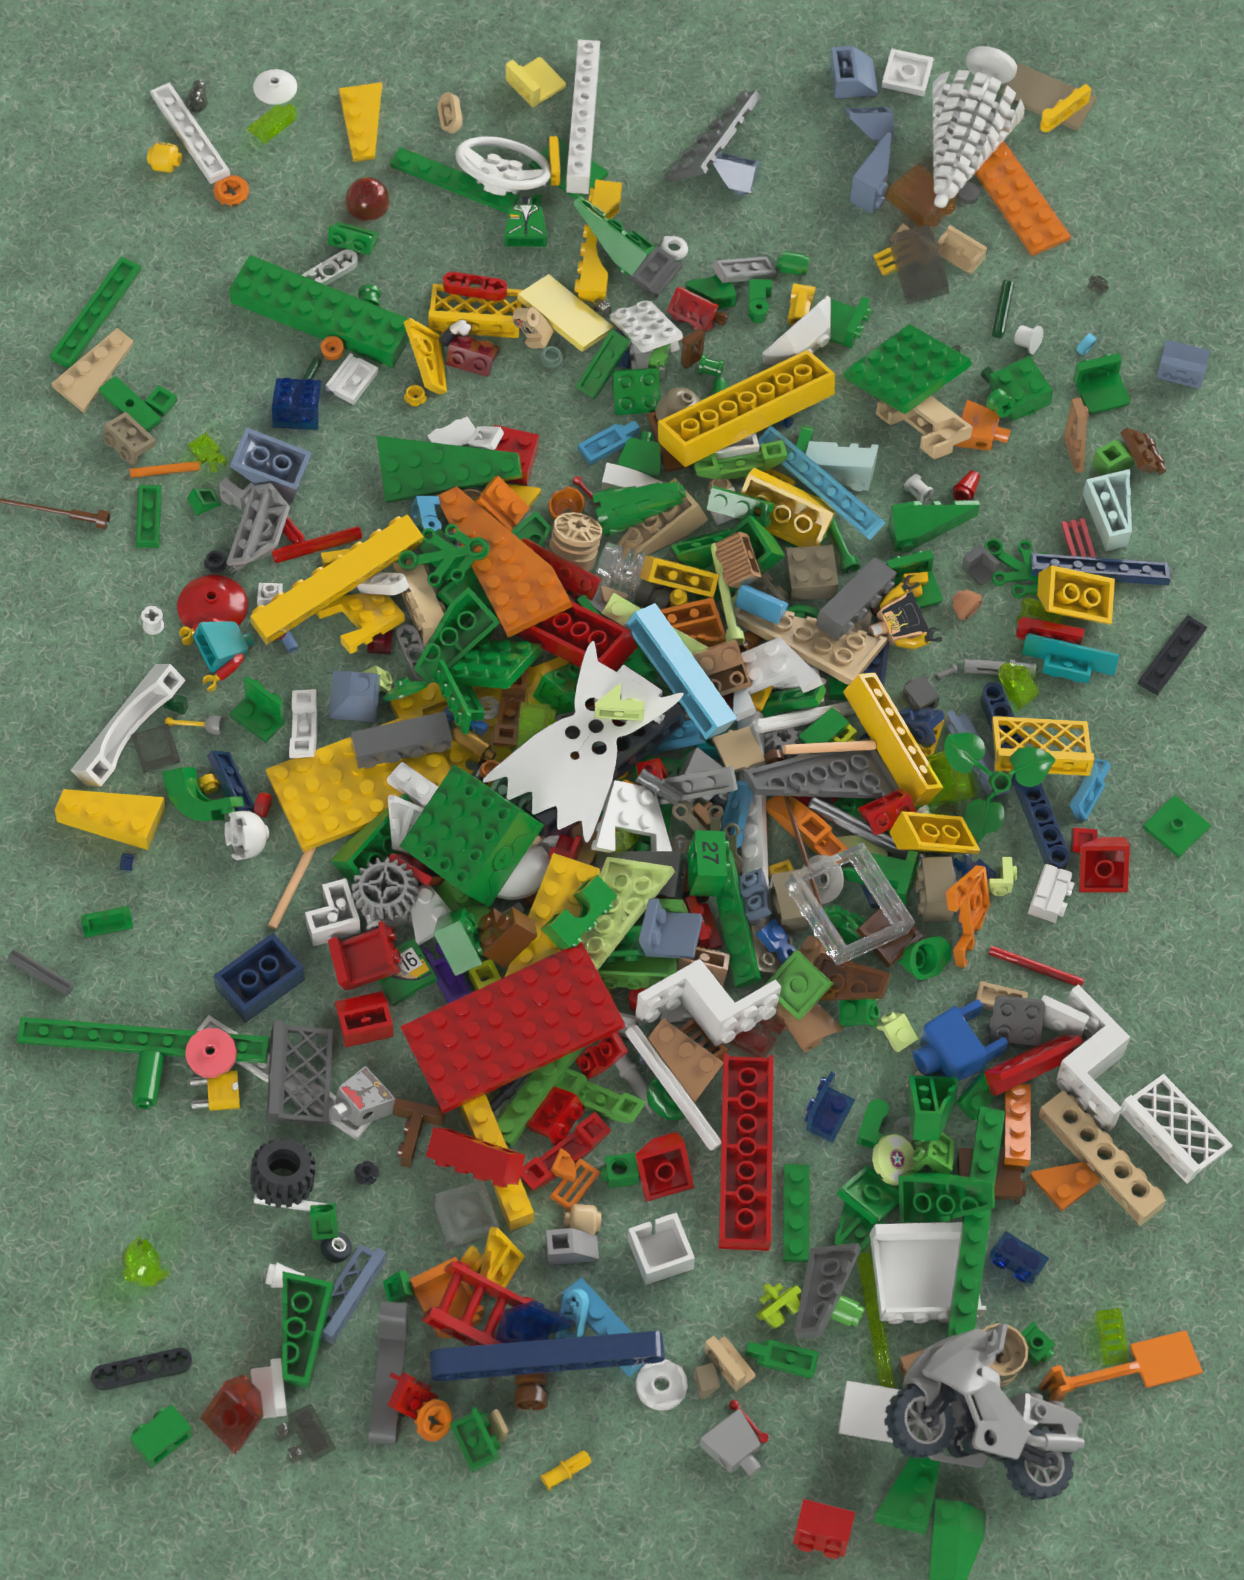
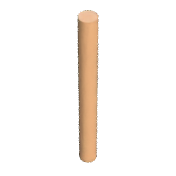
M875 740L790 744L783 745V754L875 750L876 742Z
M317 848L303 853L267 927L274 930L277 929Z

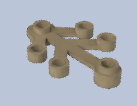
M682 800L673 806L672 812L674 817L678 820H684L694 832L695 830L707 831L693 815V806L689 801ZM713 805L708 809V816L711 819L710 831H721V817L724 811L719 805ZM680 806L684 807L686 810V813L684 815H680L678 813V808ZM713 808L719 810L720 814L718 817L712 815ZM730 823L724 828V831L728 837L729 850L733 852L737 874L739 875L744 866L742 858L737 854V836L740 833V828L737 824ZM730 826L736 829L735 835L729 834L728 828ZM679 837L674 840L673 849L684 852L688 849L691 840ZM678 841L684 842L685 846L683 849L677 847Z

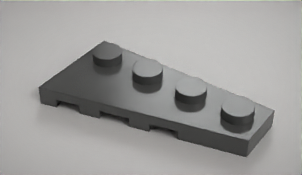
M858 1243L810 1248L794 1334L798 1339L822 1337L861 1251Z

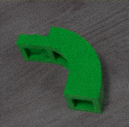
M181 767L162 772L164 786L169 799L182 814L198 821L225 820V814L235 812V808L244 806L243 797H227L218 800L208 799L199 788L195 767Z

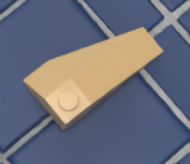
M687 491V497L683 498V503L667 509L668 511L647 518L644 522L628 529L614 548V551L626 565L691 534L708 520L700 506Z

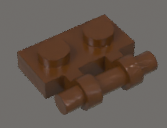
M1128 427L1120 432L1139 470L1150 474L1156 470L1159 475L1166 472L1165 461L1158 454L1154 439L1150 438L1148 433L1142 434L1139 430L1136 431Z

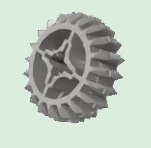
M387 857L385 862L381 863L380 859L377 858L374 865L367 862L368 869L360 868V875H355L354 877L355 884H352L351 887L354 892L352 893L353 901L356 902V908L361 910L362 915H369L372 921L379 917L380 921H385V917H389L390 921L393 922L395 915L402 918V911L410 912L411 907L409 904L416 903L414 896L418 895V888H416L418 885L417 879L411 877L413 875L412 870L404 871L406 868L405 863L397 866L398 859L393 863H389L390 860ZM390 876L398 878L404 884L392 881ZM366 895H371L372 898L379 899L380 903L378 904L372 902L366 897Z

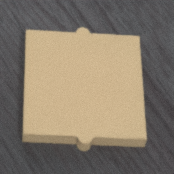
M749 726L735 731L729 730L728 733L712 737V741L724 766H733L734 772L743 769L749 770L750 767L765 763V758Z

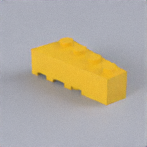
M64 789L54 810L56 820L59 823L148 850L166 807L164 797Z

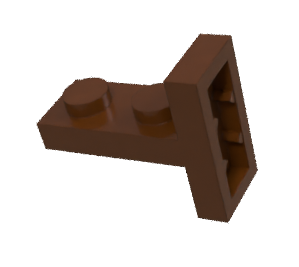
M396 1098L394 1116L407 1119L403 1132L407 1136L405 1143L400 1142L397 1157L401 1158V1166L411 1168L423 1122L443 1127L445 1113L443 1114L439 1107Z

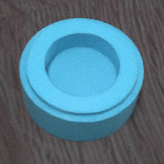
M1089 333L1080 342L1076 351L1084 356L1094 346L1097 338Z

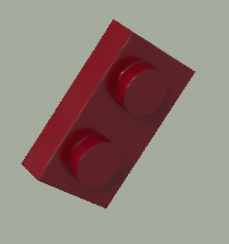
M456 335L449 344L446 365L488 377L500 347L493 345L489 341L472 339L468 335Z

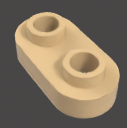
M446 92L438 101V113L441 128L453 134L462 126V114L459 98L450 92Z

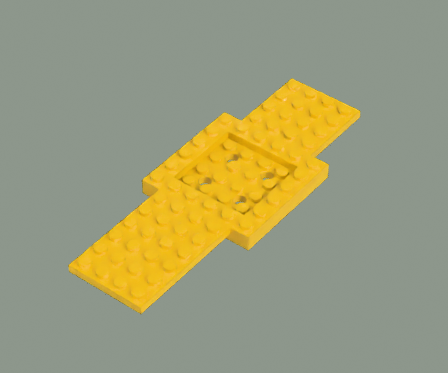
M558 657L532 668L529 666L526 669L528 671V681L520 735L538 733L556 722V716L537 701L533 694L544 674L570 662ZM435 682L430 683L426 688L416 693L390 701V707L396 720L383 725L443 712L448 705L445 698L441 696L438 684ZM472 686L485 711L482 721L488 724L487 731L483 736L476 735L492 745L491 750L497 753L494 760L501 763L513 753L510 747L493 746L495 724H497L498 715L493 714L490 709L496 705L500 706L502 688ZM595 700L586 703L585 707L595 706ZM351 737L317 749L314 757L293 758L265 770L302 852H306L362 830L388 807L389 795L397 797L403 795L387 783V778L401 762L439 787L453 764L472 775L474 770L467 769L465 765L469 761L479 763L480 758L452 740V748L444 752H431L417 758L408 757L400 759L395 763L386 762L377 764L372 768L363 767L358 769L351 745ZM488 783V786L492 787L493 783Z

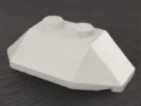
M826 296L769 348L762 352L763 363L765 365H776L807 349L814 354V351L819 347H824L830 340L831 298Z

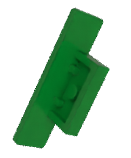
M439 660L437 669L433 673L434 682L438 684L441 696L445 698L448 710L452 712L456 725L459 726L462 734H468L471 721L483 720L485 711L472 686L456 685L445 661Z

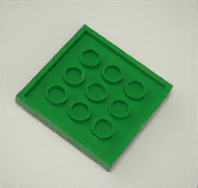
M908 324L843 371V375L852 384L905 415L971 367L972 364L971 359Z

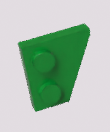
M844 1202L833 1246L858 1243L861 1248L860 1255L871 1243L870 1232L874 1225L848 1203Z

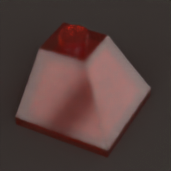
M244 1374L224 1382L200 1417L234 1454L241 1450L264 1417L261 1392Z

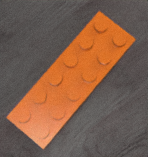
M1004 141L1000 143L999 147L991 153L990 157L975 172V175L1031 256L1071 239L1070 234Z

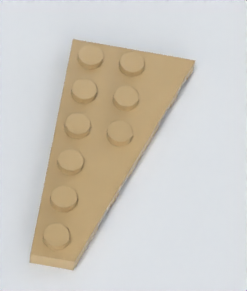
M738 607L734 609L737 624L768 641L780 637L804 661L847 685L858 674L864 672L886 645L888 637L879 636V638L868 636L867 632L858 630V633L852 631L849 635L844 634L837 641L815 625L816 618L807 616V619L794 616L795 613L786 611L779 624L776 625Z

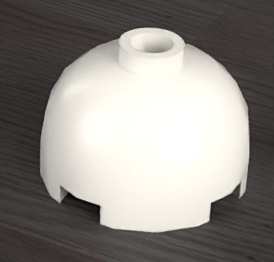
M250 811L229 813L228 815L231 819L230 822H225V840L227 846L232 844L235 853L231 855L232 858L237 861L256 857L262 852L269 838L268 827L258 815Z

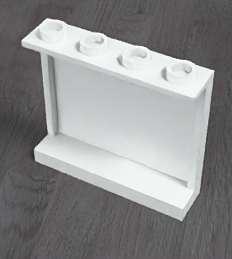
M962 1222L874 1225L870 1232L880 1321L899 1324L904 1322V1320L925 1323L929 1320L939 1319V1322H948ZM980 1296L976 1320L986 1311V1306H981Z

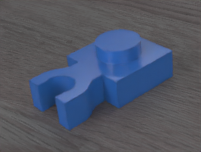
M776 919L770 921L756 933L770 953L773 951L777 953L782 965L796 950L795 947L787 942L790 937Z

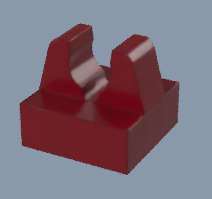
M388 631L385 634L380 632L373 636V641L367 644V653L391 655L393 632Z

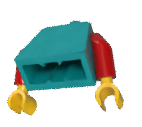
M213 617L193 625L192 629L182 627L179 631L180 637H183L181 639L182 644L190 645L195 640L210 672L216 673L214 676L206 675L202 680L203 685L209 681L214 682L207 688L208 692H212L217 688L219 680H225L244 662V656L248 651V647L254 645L252 633L242 634L237 623L225 622Z

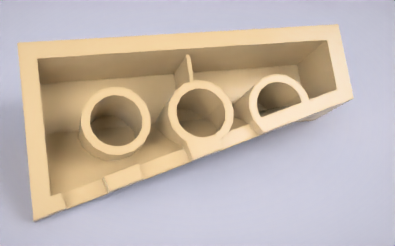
M407 560L406 565H411L413 560ZM398 562L394 563L393 573L404 574L409 584V587L401 595L414 627L417 629L424 647H426L446 612L445 606L442 601L438 602L436 597L438 596L437 588H432L427 581L430 574L427 564L417 565L412 571H405Z

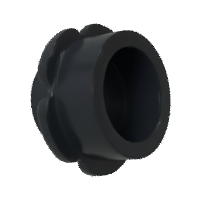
M220 551L209 552L206 560H204L205 568L209 569L212 573H219L220 570H224L227 567L226 557Z
M370 1161L358 1164L354 1170L356 1181L365 1185L375 1183L376 1178L379 1176V1168Z

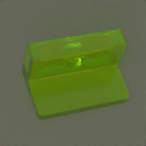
M291 103L285 107L277 104L249 125L247 130L263 144H266L297 120L296 107Z

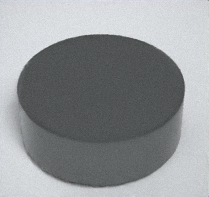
M967 182L959 189L957 197L965 204H973L979 199L980 189L976 184Z

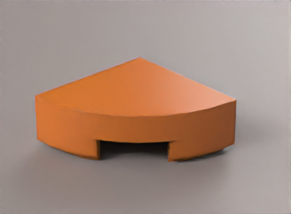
M560 1148L552 1166L551 1174L575 1182V1163L570 1154Z

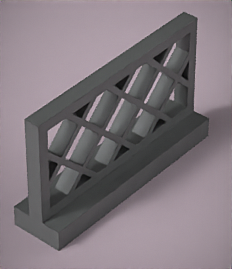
M274 1020L270 1040L266 1123L276 1124V1121H288L321 1125L328 1124L333 1029L284 1025V1021ZM288 1033L298 1034L303 1041L294 1047L287 1040ZM316 1035L327 1036L326 1045L321 1049L311 1041ZM306 1043L315 1052L307 1060L298 1051ZM292 1054L302 1062L294 1070L286 1063V1059ZM317 1056L325 1063V1068L319 1072L310 1064ZM304 1067L314 1075L306 1083L296 1074ZM291 1077L301 1086L293 1093L285 1087V1082ZM316 1079L324 1086V1091L319 1095H316L308 1087ZM303 1090L312 1098L305 1106L295 1098ZM290 1100L299 1108V1111L295 1114L283 1113V1106ZM316 1102L323 1110V1117L312 1116L307 1109Z

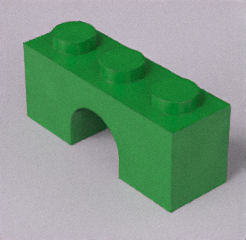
M599 875L587 878L572 894L580 904L581 911L578 918L573 916L567 909L557 911L541 928L560 950L570 947L575 948L582 941L580 936L585 931L589 932L598 923L596 919L601 914H606L614 906L612 902L617 895Z

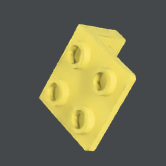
M541 57L536 58L524 67L518 65L514 60L506 63V81L532 108L566 88V82Z

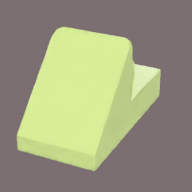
M621 683L595 703L594 718L643 721L645 701L633 698L620 700Z

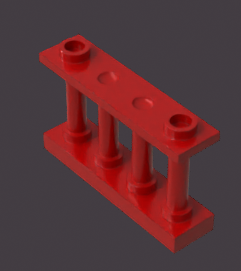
M452 1261L443 1270L452 1275L439 1307H432L425 1311L421 1321L468 1346L502 1344V1342L495 1339L493 1334L507 1304L520 1311L507 1342H504L514 1343L519 1341L528 1317H536L542 1313L544 1308L538 1306L534 1299L521 1297L470 1270L466 1263ZM462 1280L475 1288L462 1318L456 1319L449 1315L450 1312L448 1310ZM485 1292L496 1298L497 1301L485 1329L479 1331L472 1327L471 1321Z

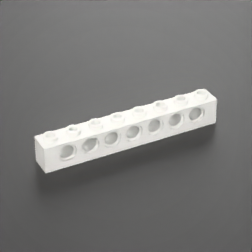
M578 40L566 192L589 194L600 41Z

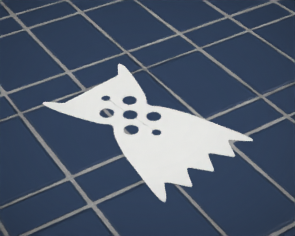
M592 641L585 653L575 695V714L555 722L534 735L496 766L483 779V782L507 777L508 800L524 793L532 792L533 815L556 806L557 829L560 830L574 822L582 821L583 836L587 843L594 832L612 783L617 757V738L636 731L666 712L682 698L684 693L660 698L598 662L595 643ZM621 683V700L633 698L645 701L643 721L627 720L624 726L617 727L612 723V719L594 718L595 711H589L585 707V702L589 698L601 699ZM591 720H600L604 725L603 730L599 733H591L588 728ZM569 726L578 727L580 736L576 739H569L565 735L566 728ZM594 742H604L607 746L606 752L602 755L595 754L592 751V744ZM574 751L580 755L577 760H573L570 757V754Z

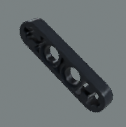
M175 1348L107 1363L93 1369L91 1381L96 1389L109 1390L187 1372L191 1368L192 1356L185 1348ZM178 1355H182L184 1359L188 1358V1360L184 1361L183 1366H179L177 1362L170 1363L171 1369L167 1370L164 1358L169 1357V1362L176 1361ZM152 1361H159L162 1363V1368L159 1372L152 1373L147 1369L148 1364ZM127 1366H132L136 1369V1374L132 1378H124L122 1370ZM117 1368L118 1381H115L114 1376L106 1378V1383L96 1380V1378L100 1377L101 1372H105L106 1376L114 1375L113 1369Z

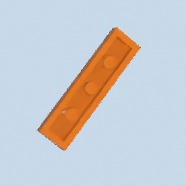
M1020 1084L1004 1093V1164L1029 1167L1031 1148V1084Z

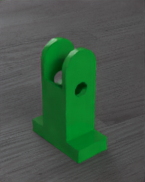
M851 849L847 851L846 858L849 861L866 867L865 870L850 867L843 868L845 880L895 891L897 904L907 905L916 869L919 865L918 852L909 850L906 860H901L861 850Z

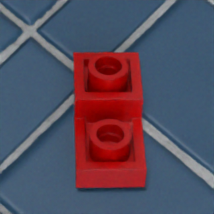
M617 1031L604 1037L596 1046H589L575 1061L582 1074L589 1080L614 1065L628 1053V1050Z

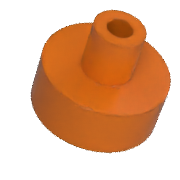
M329 336L321 343V351L326 359L335 361L343 356L345 349L340 338Z

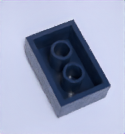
M274 933L214 975L215 988L245 1023L305 980L304 967Z

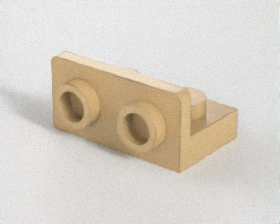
M712 1336L705 1342V1354L735 1392L755 1379L756 1374L726 1337L717 1340L715 1336Z

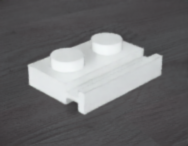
M350 353L325 385L326 391H331L335 396L354 405L378 374V367L361 358L357 359Z

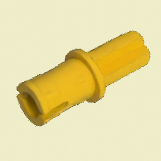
M581 1451L564 1462L562 1460L559 1461L558 1466L540 1475V1478L546 1488L550 1490L567 1478L571 1480L573 1474L591 1464V1458L587 1452Z

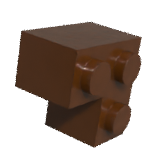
M513 907L506 914L493 908L487 915H483L478 923L482 955L504 968L538 937L535 921Z

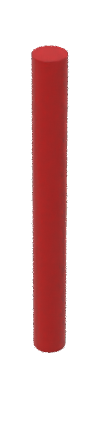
M992 945L988 955L1074 986L1079 985L1081 988L1085 980Z

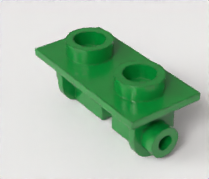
M129 906L80 915L84 938L133 929Z

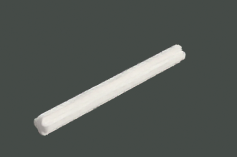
M638 1025L628 1028L625 1032L626 1036L705 1145L711 1151L718 1148L722 1143L721 1139Z

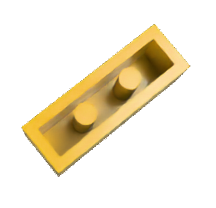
M645 555L640 578L649 582L714 597L719 574Z

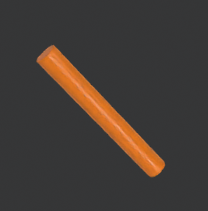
M199 461L132 468L129 469L130 478L200 470Z

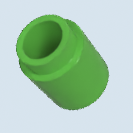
M840 1295L830 1318L849 1327L851 1325L857 1327L865 1308L860 1306L859 1302Z

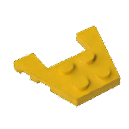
M361 593L342 596L316 613L319 619L343 612L358 630L340 636L341 644L350 654L358 650L357 646L364 643L367 645L372 642V637L380 632L385 634L405 621L404 612L388 595Z

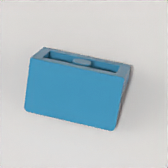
M748 585L740 586L735 603L736 607L776 625L781 621L789 605Z

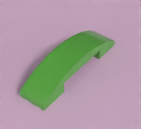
M781 440L760 444V452L716 459V455L713 453L693 463L696 475L710 479H735L747 477L753 468L764 472L788 459L784 442Z
M569 1068L555 1085V1087L577 1094L588 1111L596 1112L597 1115L618 1122L633 1123L646 1104L645 1100L626 1092L620 1095L587 1081L585 1075Z

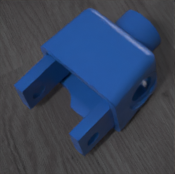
M979 999L960 1009L953 1006L923 1026L920 1038L921 1047L913 1050L912 1056L917 1068L924 1076H930L938 1072L940 1076L959 1077L960 1081L982 1071L985 1063L1006 1052L1008 1042L1005 1037L983 1047L967 1023L981 1014L983 1004Z

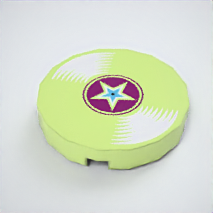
M893 1134L882 1137L879 1143L875 1145L872 1157L874 1169L877 1174H881L884 1178L882 1180L885 1183L893 1186L899 1185L898 1176L913 1170L914 1159H912L915 1151L910 1142L903 1136Z

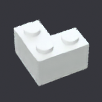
M346 878L323 884V898L326 907L305 912L306 926L313 947L328 943L327 940L333 937L343 939L361 934L360 920Z

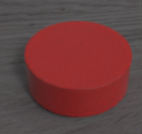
M261 792L257 796L254 813L259 817H267L272 805L271 794Z

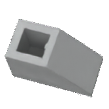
M573 1228L546 1230L548 1266L599 1261L597 1235L592 1236L587 1232Z

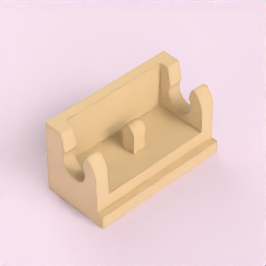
M951 225L937 242L939 245L936 254L970 275L985 259L987 247Z

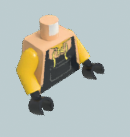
M915 575L906 576L904 584L900 583L885 596L877 613L879 622L869 626L872 637L878 638L885 635L888 637L889 644L895 643L898 647L911 650L925 646L930 641L936 643L942 641V637L933 638L934 632L940 631V629L935 627L928 628L913 592H908V589H915L920 585V582H917L914 586L910 585L909 580Z

